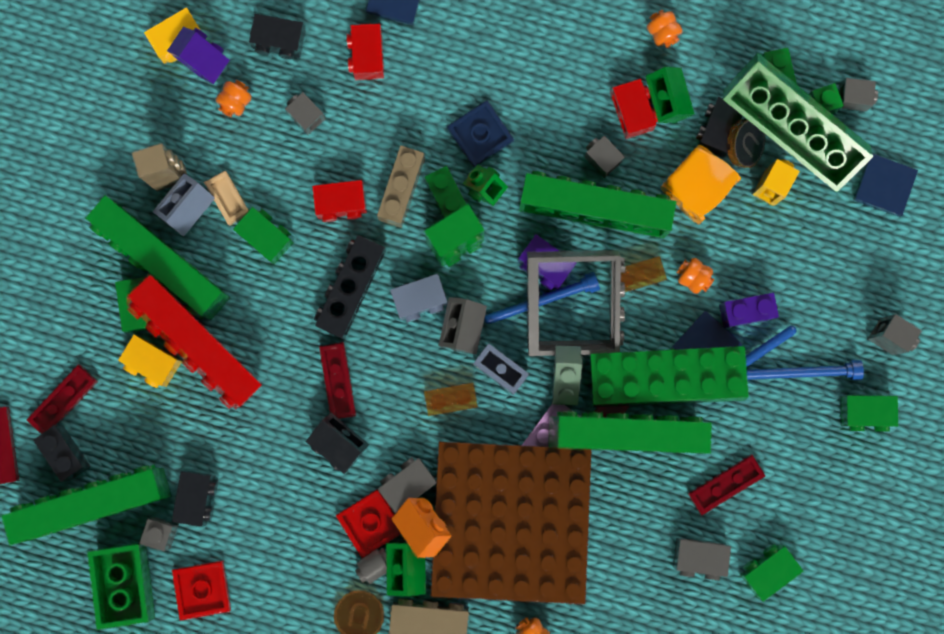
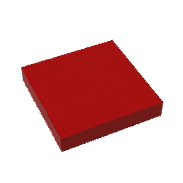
M378 489L335 515L361 558L366 557L401 534L392 521L395 513Z
M224 560L172 570L180 621L231 611Z

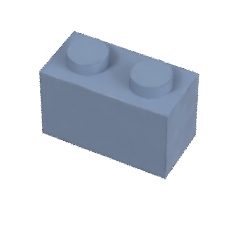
M184 173L153 210V213L184 237L215 198L198 182Z
M438 274L390 290L400 320L406 319V322L420 319V314L427 311L430 312V315L444 310L443 306L448 304Z
M490 344L486 346L473 364L512 395L516 393L529 375L524 369Z

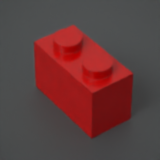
M380 23L351 25V34H347V47L352 49V57L348 58L349 73L353 72L355 80L384 79Z
M638 79L613 87L610 95L625 139L653 131L658 119L655 109L650 107L648 101L650 99V92L647 85H643L642 80Z
M362 180L312 186L315 215L318 219H322V222L337 221V217L347 216V219H358L362 217V214H367L365 190Z

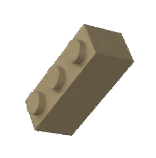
M162 143L132 152L139 177L156 191L173 187L184 173L187 174L183 161H179L178 156L174 155L172 150H168Z
M400 146L377 214L379 221L403 228L425 162V154L423 152Z
M398 598V602L392 603L389 634H467L469 609L464 608V604L449 603V607L438 606L439 602L425 600L423 604H414L413 599Z

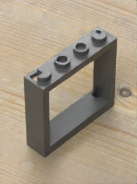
M618 250L527 252V336L529 356H554L555 345L581 346V355L620 352V346L623 345L624 331H620V322H624L625 319L624 307H620V297H625V284L621 282V273H625L624 258H621ZM610 261L609 340L539 341V262Z

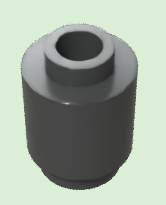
M384 548L379 551L376 549L356 563L359 568L355 572L363 583L368 581L371 584L387 573L386 551Z

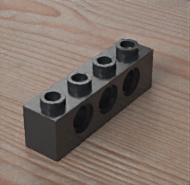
M357 235L355 240L351 239L346 249V253H348L345 263L340 262L335 273L338 278L334 285H329L325 293L327 301L323 308H318L314 320L317 321L315 324L317 328L345 340L386 253L385 247ZM358 258L366 260V266L362 270H355L353 268V263ZM346 281L355 282L353 292H343L342 286ZM336 303H342L345 306L344 313L340 316L332 314V307Z

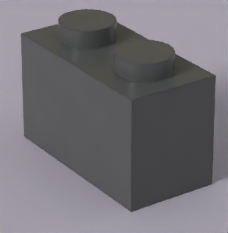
M449 297L438 346L457 352L477 355L487 306L468 299Z
M894 314L880 318L867 340L891 355H897L913 351L920 342L918 337L922 330Z
M411 457L400 466L402 468L400 473L394 476L391 472L380 481L382 486L378 490L395 513H397L408 498H418L437 483L420 458L415 461Z
M676 538L673 568L680 571L679 575L695 577V573L705 574V579L720 581V576L728 577L731 546Z

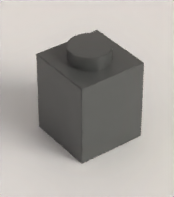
M852 78L843 80L839 84V95L844 105L841 109L869 110L876 104L878 99V90L875 89L876 81Z
M303 92L299 96H293L287 102V107L285 108L287 114L307 135L312 133L326 120L323 112Z
M605 135L600 140L595 138L586 146L588 151L584 157L603 178H606L625 158Z
M156 517L149 518L140 544L161 551H167L172 547L179 525Z

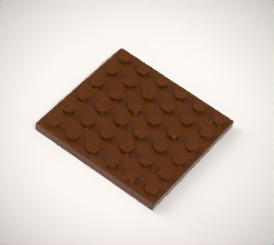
M439 442L435 513L444 521L447 530L452 536L437 555L433 557L431 597L586 604L592 449Z

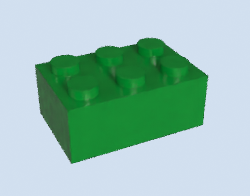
M469 204L424 231L426 243L441 267L445 265L451 267L461 260L460 257L464 253L469 252V254H472L479 250L484 242L485 233L483 226Z
M135 543L87 552L96 630L147 623L155 619L147 546Z

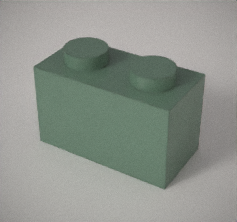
M555 345L552 378L553 404L578 405L582 370L581 346Z

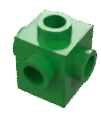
M478 164L463 182V185L469 190L467 194L478 203L482 200L491 206L495 205L508 188L499 178L500 174L490 166L486 169Z

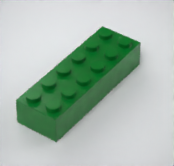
M759 53L748 62L723 90L724 101L836 192L873 157L871 146Z
M532 171L531 174L526 173L519 212L663 239L672 231L677 201L670 200V196L657 194L655 197L646 196V192L641 190L625 192L621 191L620 187L614 185H606V188L596 186L595 182L582 180L581 183L571 182V178L566 176H556L555 179L546 177L547 174L540 171Z
M106 195L86 216L85 219L91 223L89 228L100 237L102 236L107 241L110 239L108 244L126 257L129 255L130 257L127 260L144 272L148 271L149 273L146 276L151 275L163 288L168 287L167 292L176 301L182 304L184 302L188 305L185 309L196 318L198 317L202 320L205 317L212 320L231 298L122 206Z
M745 346L591 354L593 408L745 401L749 397Z
M562 411L557 412L556 416L549 417L548 447L711 454L712 423L703 422V417H680V421H678V416H656L655 420H653V415L638 414L631 415V419H628V414L612 413L606 414V418H603V413L595 412L581 413V417H577V412Z
M147 465L134 469V475L128 472L111 476L108 483L106 480L94 481L85 484V490H82V487L72 488L59 492V498L58 495L46 496L34 500L35 505L31 502L10 507V513L1 515L9 546L172 497L164 468H156L155 465Z

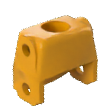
M698 145L660 188L667 196L671 197V200L677 201L676 205L694 223L701 224L705 220L704 215L714 209L726 197L732 187L741 180V177L725 161L715 156L706 147Z

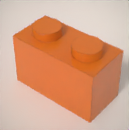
M408 498L392 518V521L418 558L435 557L452 536L447 530L444 521L438 517L433 510L432 504L426 498Z

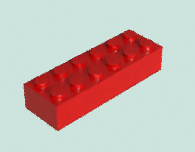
M151 275L127 296V310L137 320L141 317L146 322V329L154 337L160 335L165 340L164 346L174 356L178 353L184 359L182 364L191 373L196 371L203 377L200 380L201 383L210 391L215 389L221 395L219 400L228 409L233 407L236 410L241 407L262 386Z

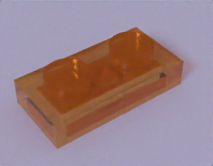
M660 256L625 266V273H621V282L625 284V293L667 280Z
M474 383L424 391L428 416L478 408Z

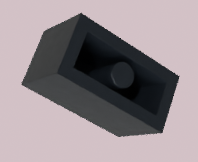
M254 14L249 43L258 54L269 55L270 52L279 54V57L284 59L301 58L306 28L303 22Z
M718 97L714 103H709L704 114L705 117H708L705 126H700L695 139L699 140L698 145H702L713 154L725 158L730 151L743 115L724 101L723 98Z
M332 413L319 423L305 441L315 453L322 455L330 462L334 469L341 471L343 474L355 464L369 446L365 440Z
M54 425L33 440L61 482L71 481L91 467L63 425Z
M192 471L180 472L172 522L200 527L206 526L208 521L211 522L214 507L210 506L212 496H216L218 481H215L216 475Z

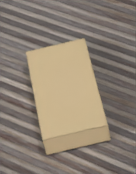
M226 170L204 182L210 194L215 198L214 201L229 226L240 221L248 213L249 209Z

